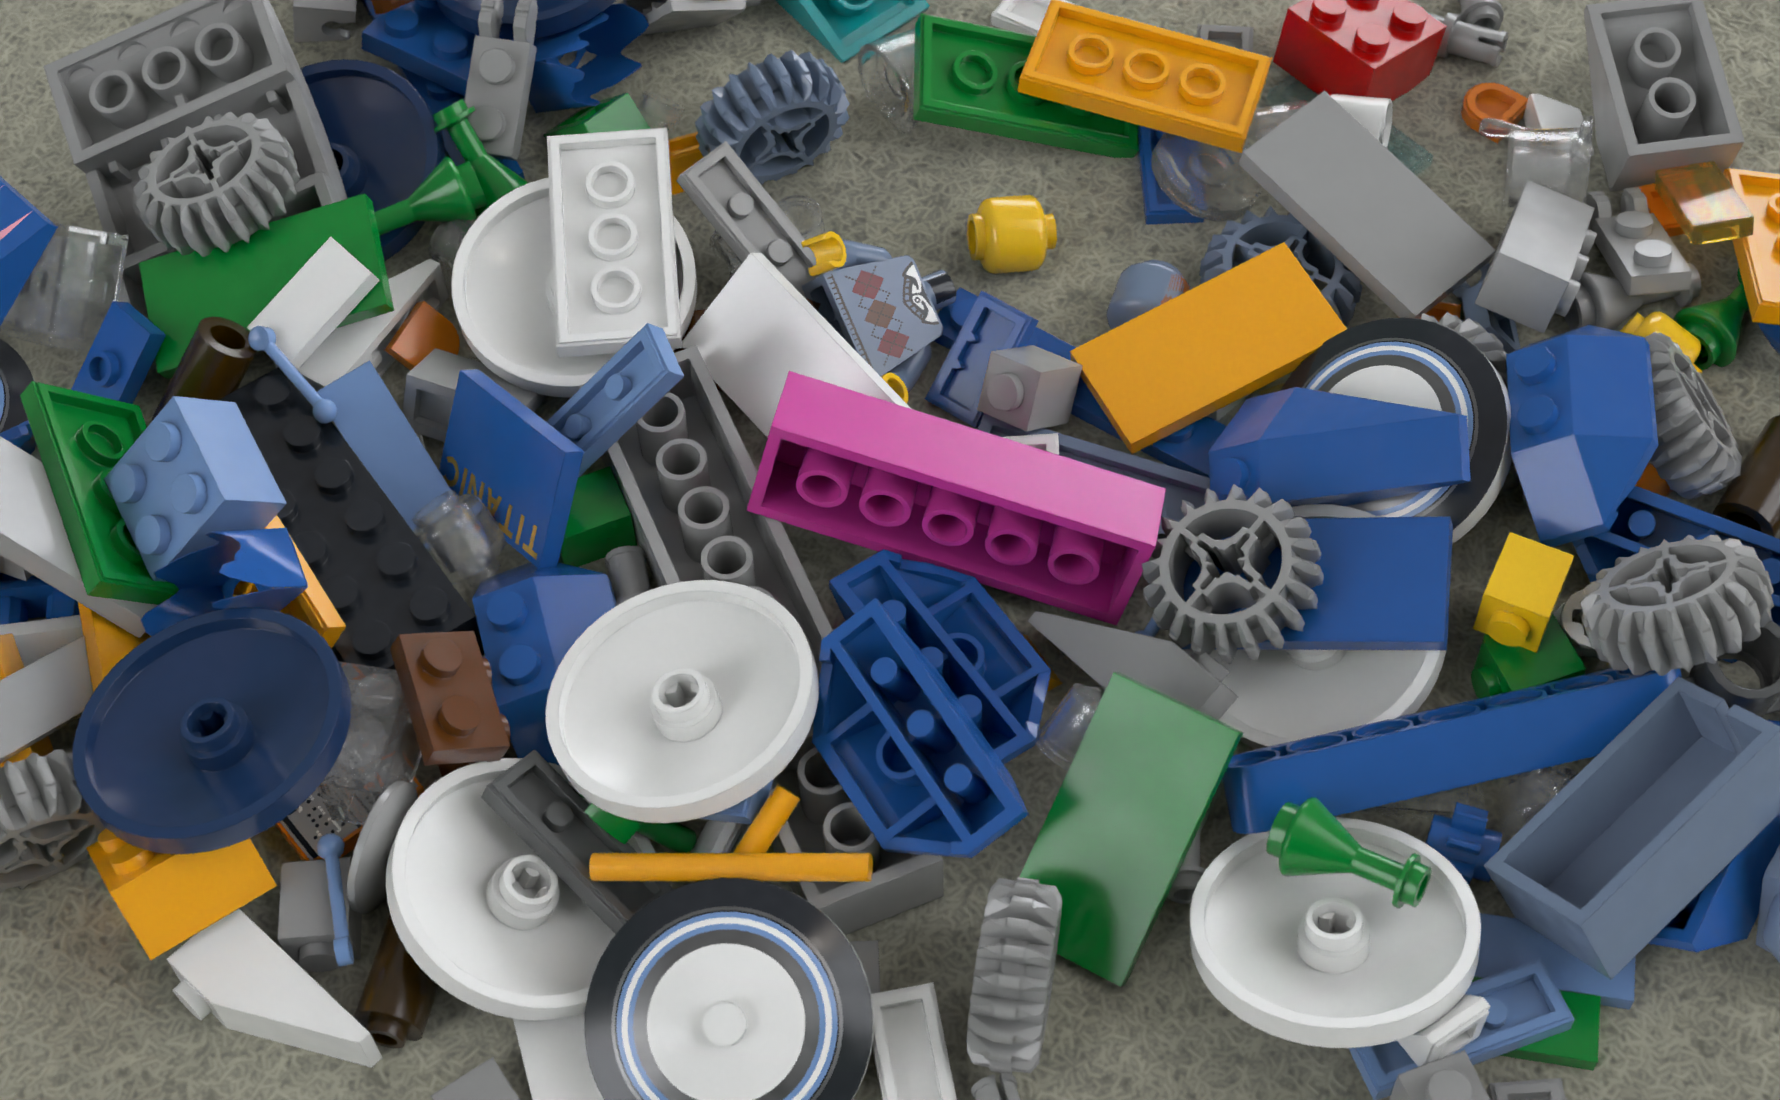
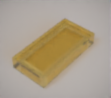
M1714 161L1655 170V189L1692 245L1753 235L1754 215Z

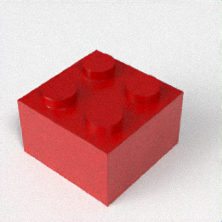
M1301 0L1287 10L1273 63L1318 95L1326 91L1330 96L1332 94L1388 98L1394 101L1412 90L1431 74L1447 26L1428 14L1423 7L1409 0Z

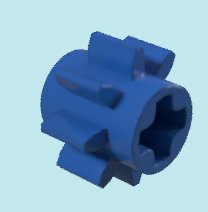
M1456 802L1451 818L1434 813L1426 844L1451 862L1461 873L1468 885L1472 878L1489 883L1491 877L1484 864L1499 851L1503 833L1486 828L1489 811Z

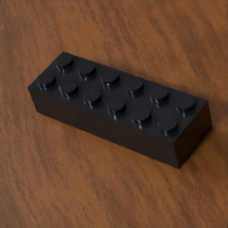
M279 367L218 400L236 402L287 503L277 516L284 527L287 528L295 545L346 625V628L332 647V651L342 666L348 682L374 719L405 702L390 651L398 634L474 631L481 656L485 654L476 615L332 422L320 423L314 418L313 406Z

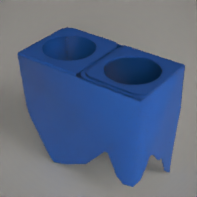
M624 3L612 4L606 10L579 26L550 36L536 38L533 45L537 50L528 99L535 112L542 113L596 106L600 102L591 98V95L616 85L641 68L642 65L639 62L625 57L621 52L628 44L647 30L649 23L644 14ZM577 51L576 57L570 65H563L556 58V56ZM585 52L597 55V57L577 69Z
M287 528L210 532L206 536L218 541L217 544L188 553L154 571L155 577L175 584L179 590L172 597L144 614L141 622L146 633L153 636L191 617L230 608H263L280 612L308 588V583ZM240 581L253 583L258 589V592L233 597L234 589Z

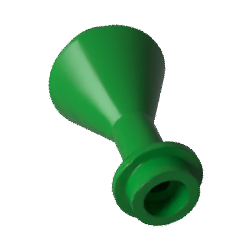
M462 98L432 115L438 125L433 130L435 133L447 130L465 162L470 161L488 204L475 210L478 218L502 196L529 182L487 153L467 119L476 109L474 106L468 109Z
M445 157L407 199L376 211L375 217L379 236L415 221L473 224L477 220L475 210L488 204L470 161L456 166L450 157Z
M1739 269L1737 276L1740 284L1725 299L1682 309L1673 317L1675 322L1700 341V354L1694 364L1701 370L1708 369L1713 363L1719 367H1726L1735 359L1743 316L1749 310Z
M1316 797L1308 798L1300 806L1286 802L1272 824L1266 845L1267 853L1279 858V870L1284 876L1352 873L1393 890L1392 905L1398 909L1404 904L1412 907L1418 906L1428 887L1432 872L1431 867L1421 864V856L1416 853L1409 857L1406 864H1402L1363 848Z

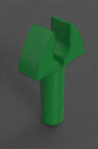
M592 803L584 811L596 824L623 844H626L636 832L677 853H689L696 844V833L678 822L647 823L629 820L606 812Z

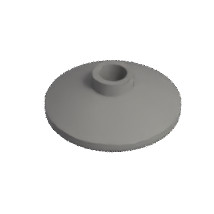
M397 780L390 784L375 802L362 827L353 852L347 881L348 903L355 912L369 914L387 898L386 867L389 852L402 821L418 798L417 790L410 782Z

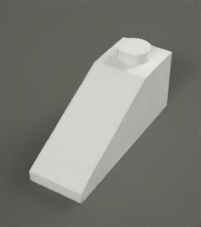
M428 259L388 279L394 311L336 328L298 369L316 392L369 360L380 377L387 371L396 359L385 352L384 349L415 304L425 301L435 310H438L449 297L439 262Z
M240 909L235 910L193 935L167 958V961L181 981L172 989L173 992L200 1021L211 1012L226 1028L371 1068L382 1059L371 1034Z

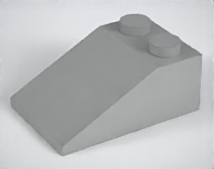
M1623 0L1586 5L1584 18L1596 141L1610 191L1634 188L1688 176L1691 181L1722 178L1724 169H1729L1745 140L1703 0Z

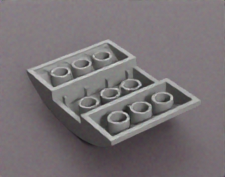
M189 0L43 66L74 165L86 174L109 246L113 263L106 266L117 301L130 303L147 319L148 314L139 262L178 250L176 248L167 249L161 241L155 238L151 230L147 228L139 215L140 210L135 204L138 198L133 188L141 180L138 171L143 166L151 164L149 154L153 151L163 150L167 146L166 138H177L185 132L186 125L194 128L201 125L208 116L217 121L228 112H232L237 118L251 112L257 119L267 118L271 125L278 129L281 136L286 137L294 151L293 157L297 162V171L301 179L294 186L297 196L291 201L284 203L286 213L283 216L272 217L268 223L347 199L333 151L312 95L269 0ZM155 359L149 371L157 367Z

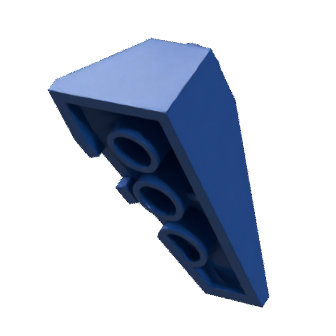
M1293 387L1246 399L1208 451L1210 490L1215 491L1220 501L1227 499L1233 484L1238 488H1242L1246 500L1260 487L1269 494L1272 504L1283 498L1291 507L1311 504L1349 506L1471 482L1466 415L1300 387Z

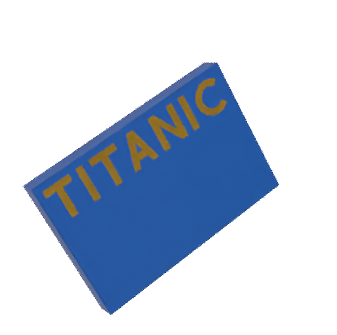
M479 369L460 370L439 471L457 500L462 498L469 507L468 510L472 513L476 510L482 512L483 514L477 517L538 569L557 567L584 451ZM469 494L477 496L476 499L474 497H471L470 499L472 501L465 498L466 496H469ZM482 502L486 508V512L480 509L478 504H480V506L483 508V506L481 505ZM487 509L490 511V513H491V514L493 515V517L496 519V521L498 522L499 526H498V525L494 522V520L491 518V516L489 515Z

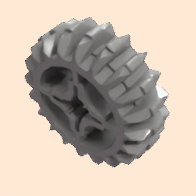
M228 112L217 121L208 116L197 127L190 128L186 125L185 132L177 138L167 137V146L163 150L153 151L149 154L151 164L143 166L138 171L141 180L133 188L138 198L135 204L140 210L139 215L158 241H161L167 249L176 248L182 256L197 251L202 257H205L214 248L219 247L226 253L233 243L240 240L249 243L250 235L256 231L269 230L268 221L272 217L283 216L286 213L284 203L291 201L297 196L294 186L301 178L297 171V162L293 157V149L286 137H282L278 129L272 126L267 118L257 119L251 112L237 118L232 112Z
M1653 332L1646 336L1645 339L1650 345L1658 447L1649 462L1656 468L1659 477L1665 479L1670 489L1677 492L1680 496L1690 500L1702 495H1711L1728 485L1727 482L1740 475L1742 456L1738 451L1739 445L1732 435V428L1727 423L1722 413L1723 410L1716 402L1712 390L1704 382L1701 373L1695 369L1689 356L1684 355L1679 345L1673 342L1670 337L1662 333Z
M1233 484L1227 499L1220 501L1215 491L1207 488L1204 497L1206 504L1195 509L1192 503L1182 500L1181 510L1185 517L1179 522L1162 517L1161 527L1167 538L1157 539L1156 547L1151 555L1154 560L1141 564L1143 568L1142 575L1150 583L1143 588V596L1149 607L1155 608L1152 617L1161 630H1170L1169 637L1179 647L1184 648L1191 643V649L1195 655H1203L1204 652L1210 655L1216 648L1221 660L1229 664L1233 661L1237 648L1243 647L1248 657L1257 661L1260 655L1259 643L1269 639L1271 645L1275 648H1283L1284 639L1280 631L1285 626L1292 630L1303 632L1305 623L1301 614L1297 611L1298 609H1317L1318 598L1311 588L1323 584V572L1320 566L1315 564L1320 560L1321 550L1317 541L1310 538L1312 531L1305 518H1301V516L1294 517L1291 505L1284 501L1283 498L1272 504L1269 494L1259 487L1246 500L1242 488H1238ZM1278 547L1282 551V564L1279 576L1274 586L1270 589L1267 587L1262 575L1270 564L1268 556ZM1196 560L1201 567V573L1193 584L1195 592L1185 602V577L1190 565ZM1216 566L1225 573L1220 576ZM1244 572L1248 581H1246L1239 575ZM1237 608H1247L1236 613L1228 614L1229 612Z
M1688 535L1681 541L1669 543L1664 539L1658 546L1649 549L1640 547L1638 553L1631 557H1618L1615 560L1614 568L1602 569L1596 574V581L1591 582L1584 588L1585 598L1580 602L1583 611L1581 619L1591 647L1596 649L1601 661L1609 662L1613 670L1630 669L1633 675H1643L1650 670H1656L1659 676H1664L1672 669L1685 668L1690 672L1694 665L1708 662L1715 664L1718 656L1725 653L1736 654L1740 652L1741 642L1754 641L1760 637V628L1772 621L1770 610L1774 607L1771 594L1774 591L1769 573L1765 571L1763 562L1758 559L1754 547L1743 546L1739 539L1728 538L1722 541L1718 535H1709L1702 540H1696L1692 535Z
M63 749L54 750L46 756L31 753L26 759L12 763L7 760L5 765L0 768V893L12 887H18L23 890L30 883L39 880L44 881L54 874L68 870L70 866L78 861L89 860L90 855L86 847L97 842L98 835L106 828L85 802L78 789L72 764L73 751L66 754Z
M1017 877V880L999 878L988 893L973 974L966 1051L971 1062L975 1065L989 1067V1070L994 1072L1012 1074L1013 1071L1031 1073L1039 1064L1051 999L1062 913V897L1056 886L1040 884L1039 880Z

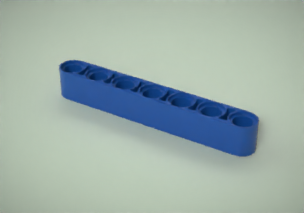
M1611 668L1233 755L1222 778L1232 830L1240 834L1270 831L1278 812L1286 802L1300 806L1308 798L1316 797L1333 816L1597 756L1678 676L1682 678L1680 668L1672 669L1666 675L1659 676L1656 670H1650L1643 675H1633L1630 669L1613 670Z

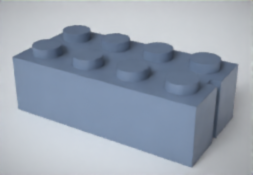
M1678 676L1484 864V867L1515 918L1612 980L1780 813V726L1735 704L1729 709L1723 698Z

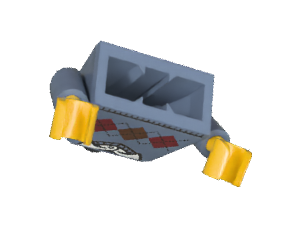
M832 231L802 241V247H809L816 258V265L808 268L810 276L814 277L822 274L801 286L806 298L820 303L818 312L907 404L908 393L913 389L932 358L930 343L943 334V326L936 310L956 301V289L951 277L944 270H938L921 277L914 259L909 255L892 258L891 254L883 247L851 240H842L838 234Z

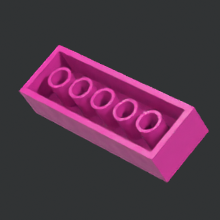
M789 371L746 511L879 552L885 549L901 554L902 559L931 563L975 577L981 584L1117 626L1142 575L1143 568L1141 564L1149 561L1156 547L1166 488Z

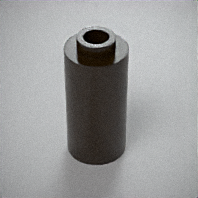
M221 317L202 319L154 412L152 421L173 396L219 400L237 390L257 350L252 349L249 345L248 336L250 332L229 319Z
M1780 415L1768 420L1741 464L1740 475L1732 479L1712 513L1773 537L1776 536L1780 529Z
M389 915L354 1019L371 1034L375 1044L388 1048H402L406 1040L417 1041L422 1038L439 985L417 965L398 936L391 915Z

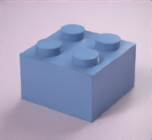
M173 396L104 478L153 581L168 582L155 577L153 572L188 553L218 543V541L206 536V534L216 531L264 529L287 504L236 402Z

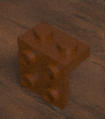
M474 631L398 634L390 651L424 765H438L443 777L456 769L473 763L500 761L510 747V727L505 715L499 712L491 687V667L488 660L481 656Z

